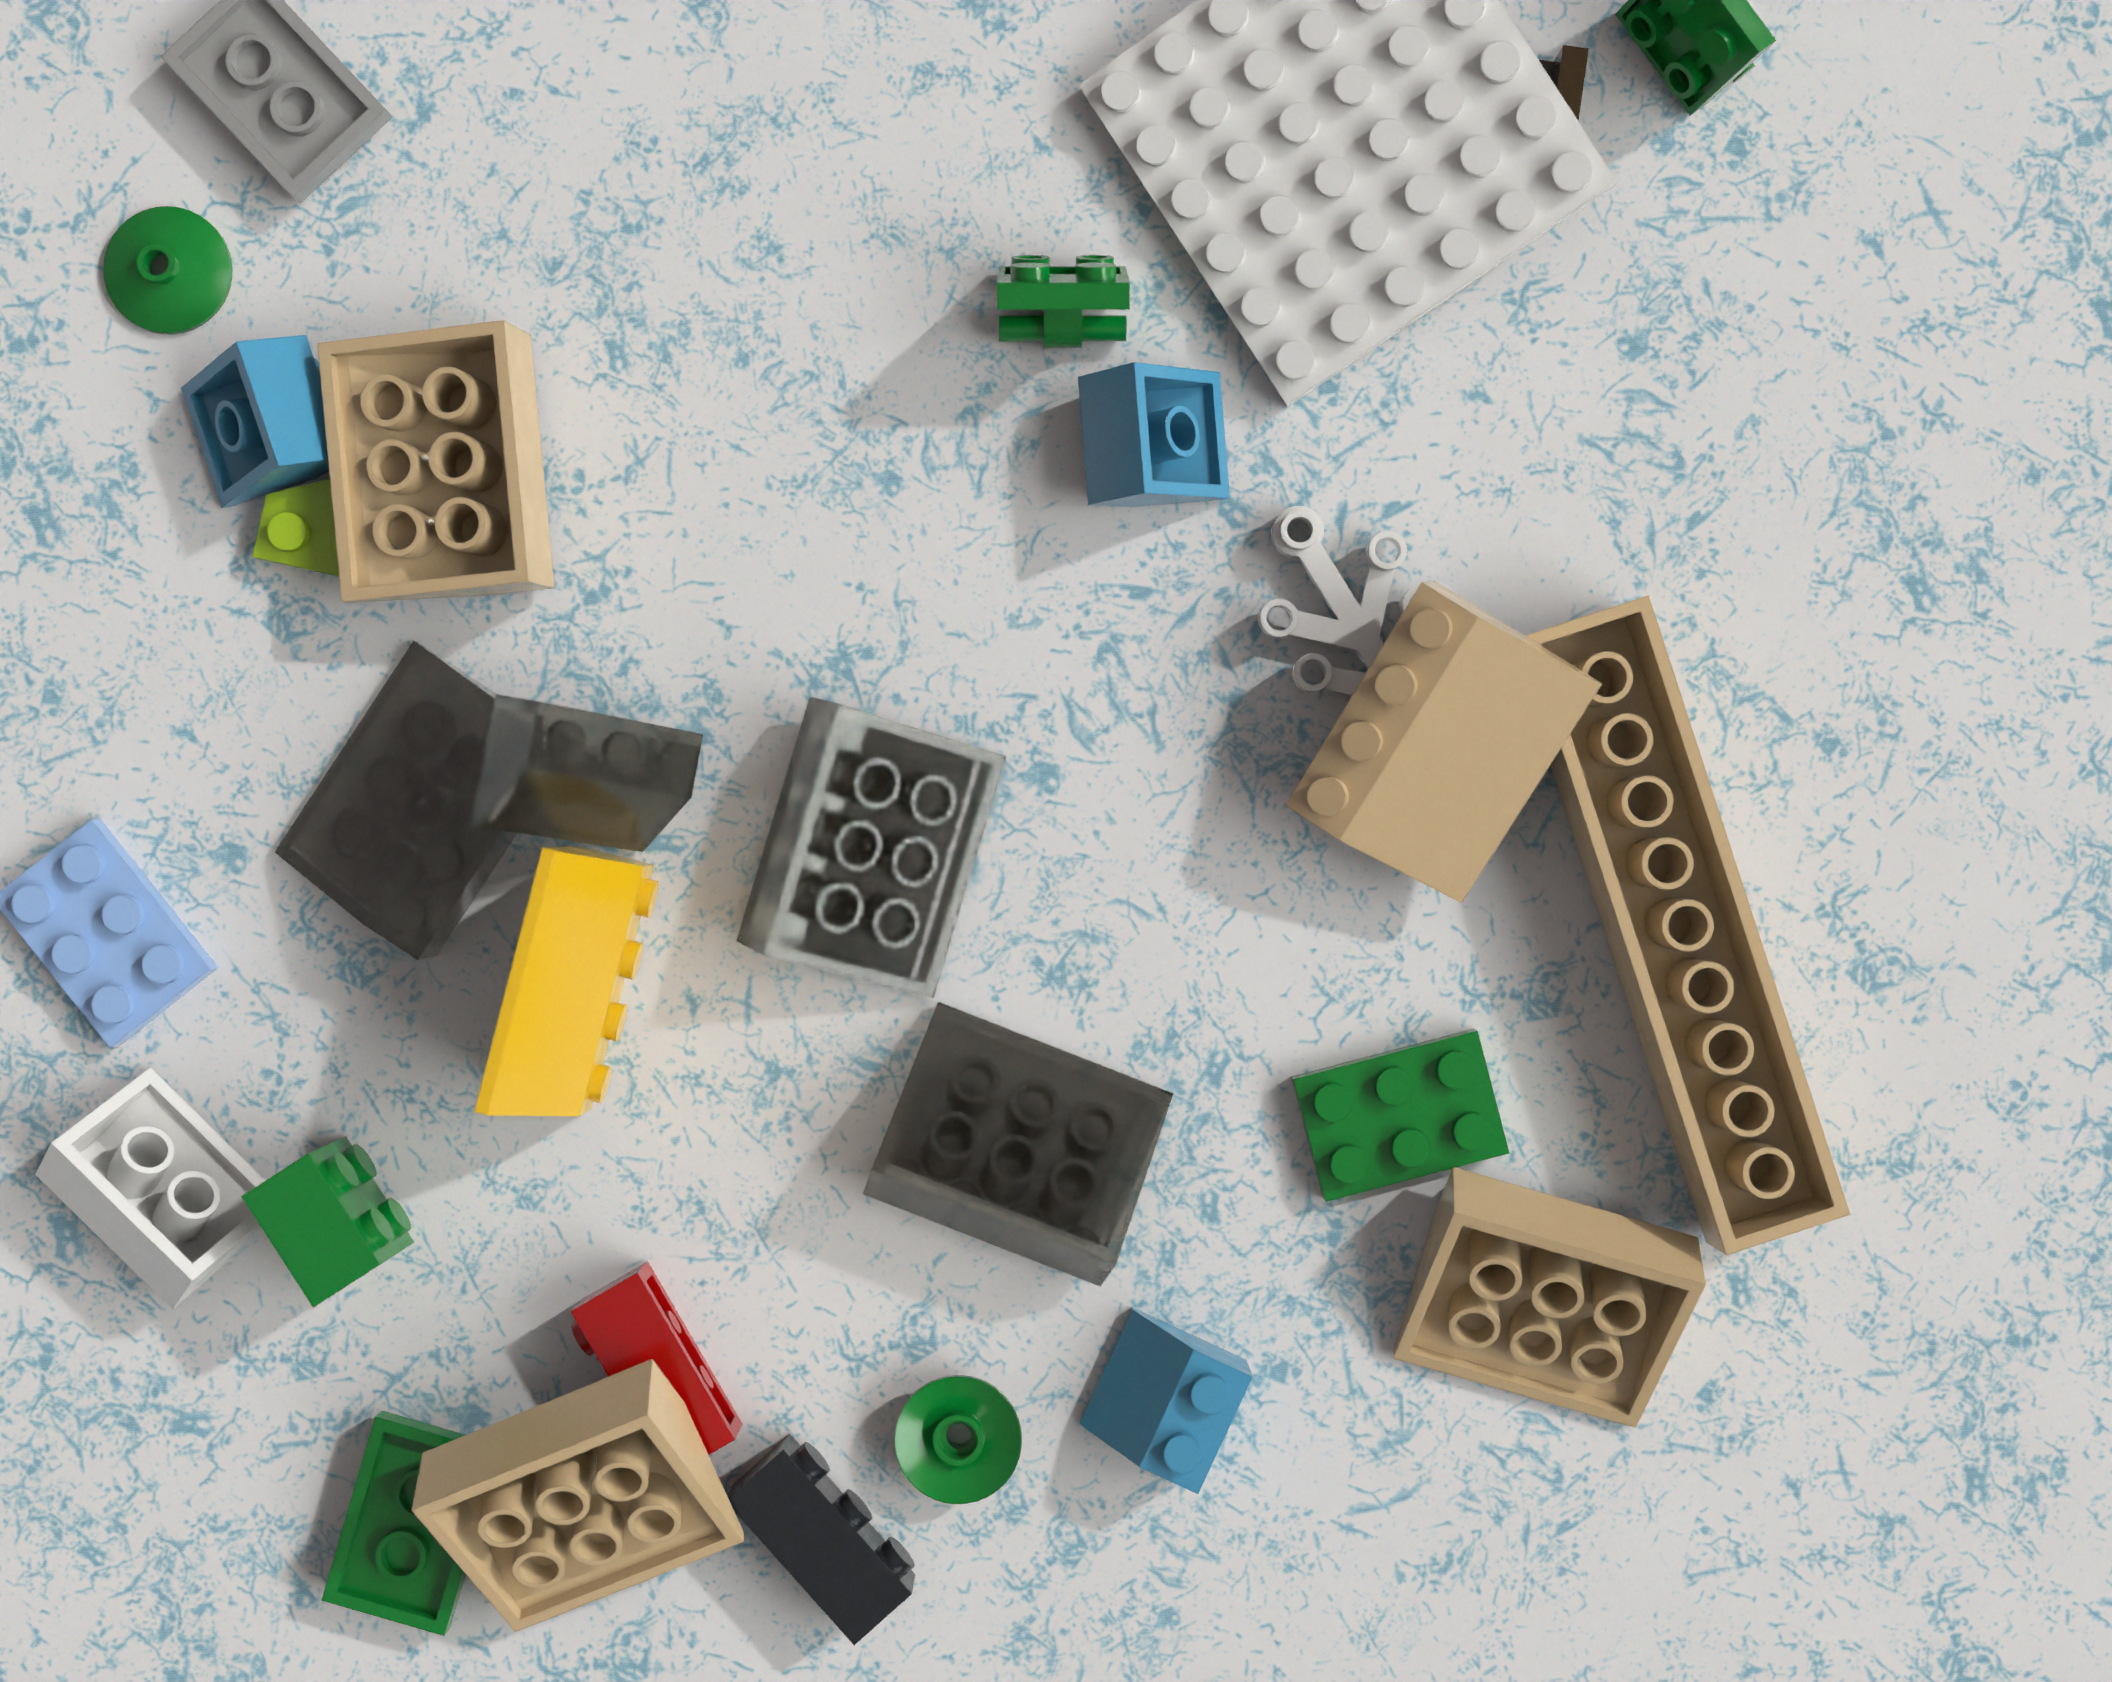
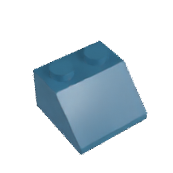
M306 335L236 341L181 387L221 508L236 506L266 494L316 479L329 470L319 362L313 357Z
M1132 362L1078 377L1088 505L1141 507L1230 498L1220 372Z
M1132 1307L1079 1424L1138 1467L1199 1494L1253 1376L1246 1359Z

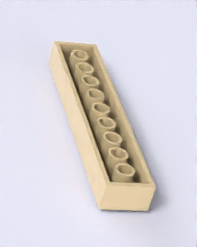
M1649 595L1525 635L1602 683L1550 766L1705 1242L1722 1253L1730 1255L1851 1215Z

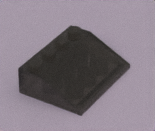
M413 641L277 847L275 853L359 922L413 958L421 960L435 957L439 954L575 745L419 642Z
M809 697L736 941L764 956L934 998L1006 756L839 703Z
M938 1002L872 1166L863 1195L1101 1286L1117 1263L1174 1093Z

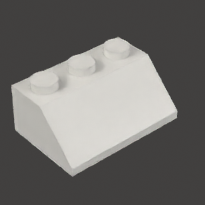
M151 1067L50 1144L35 1174L172 1309L177 1307L220 1270L261 1228L241 1196L264 1182L265 1179Z

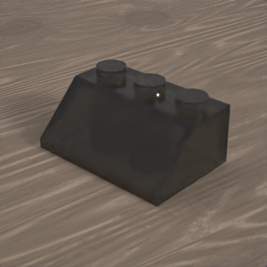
M496 694L472 825L644 852L691 799L703 734Z

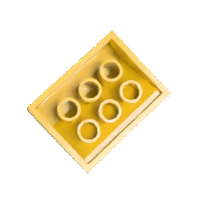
M582 846L542 848L474 1112L487 1116H581L591 1110L593 1102L600 1104L603 1102L612 1071L611 1066L603 1064L609 1040L615 1042L619 1040L627 1015V1005L619 1003L625 978L631 980L635 978L643 952V943L635 941L641 916L646 918L651 916L658 895L659 881L651 879L654 865Z

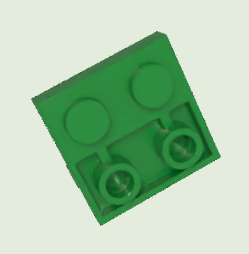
M1628 0L1615 13V16L1627 30L1632 41L1638 45L1664 80L1669 91L1675 95L1690 116L1709 103L1732 81L1735 83L1755 67L1753 62L1777 41L1747 0Z
M1044 255L1012 256L1011 266H999L997 310H1044V315L999 316V342L1044 341V348H1082V341H1126V315H1082V310H1130V281L1126 266H1116L1114 264V257L1109 255L1076 256L1075 266H1050V257Z

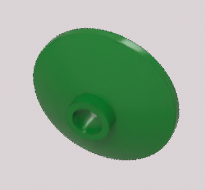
M159 206L133 215L116 230L105 252L103 275L111 301L129 321L154 333L180 334L202 326L220 310L229 294L232 283V260L225 240L206 219L184 208ZM166 255L168 258L166 271L160 275H153L151 272L152 262L157 256Z
M966 1375L945 1376L919 1388L905 1403L896 1424L894 1435L895 1453L905 1477L924 1495L936 1501L949 1504L973 1503L985 1499L998 1491L1015 1471L1022 1448L1021 1425L1012 1403L998 1388L989 1382ZM954 1424H963L969 1428L971 1437L965 1443H954L949 1439L947 1430Z

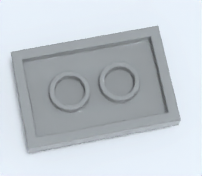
M220 0L160 56L300 204L393 117L284 0Z

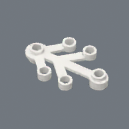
M1293 506L1285 509L1276 518L1271 528L1273 546L1286 558L1300 559L1336 619L1298 611L1290 601L1274 599L1269 601L1259 613L1258 622L1262 632L1268 637L1275 639L1290 635L1355 650L1367 669H1369L1384 644L1379 636L1395 568L1403 563L1407 555L1405 540L1396 532L1383 531L1369 541L1366 548L1369 568L1359 605L1321 544L1324 536V526L1319 515L1305 506ZM1302 520L1308 524L1310 537L1307 541L1295 542L1289 537L1287 527L1291 521ZM1388 540L1396 546L1397 557L1394 562L1385 563L1378 559L1375 548L1379 541ZM1419 585L1411 588L1402 596L1399 604L1401 615ZM1281 607L1288 612L1290 623L1285 630L1278 631L1269 626L1267 613L1270 609ZM1309 653L1302 656L1295 662L1292 669L1293 681L1302 691L1317 692L1324 689L1350 696L1354 694L1366 674L1364 672L1332 667L1329 660L1318 653ZM1315 661L1322 667L1324 674L1319 684L1310 685L1302 679L1301 667L1305 662Z

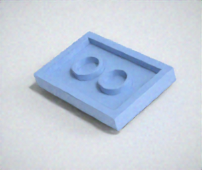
M91 819L0 891L1 912L110 1048L121 1046L219 968L101 819Z

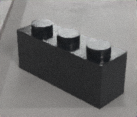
M789 1434L733 1484L728 1494V1499L734 1512L851 1643L855 1645L912 1595L915 1573L911 1569L915 1567V1564L910 1554L899 1541L893 1537H889L885 1541L869 1523L872 1520V1514L861 1498L850 1489L842 1493L826 1475L830 1472V1468L819 1451L808 1442H804L800 1446Z

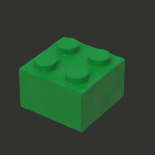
M343 1137L304 1155L241 1196L313 1308L414 1243L408 1233L411 1230V1223L406 1212L395 1199L385 1198L373 1179L377 1175L373 1161L361 1146L357 1144L352 1146L347 1137Z

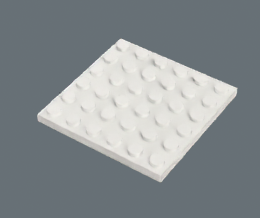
M1195 0L1078 85L1288 407L1616 186L1618 182L1500 0Z

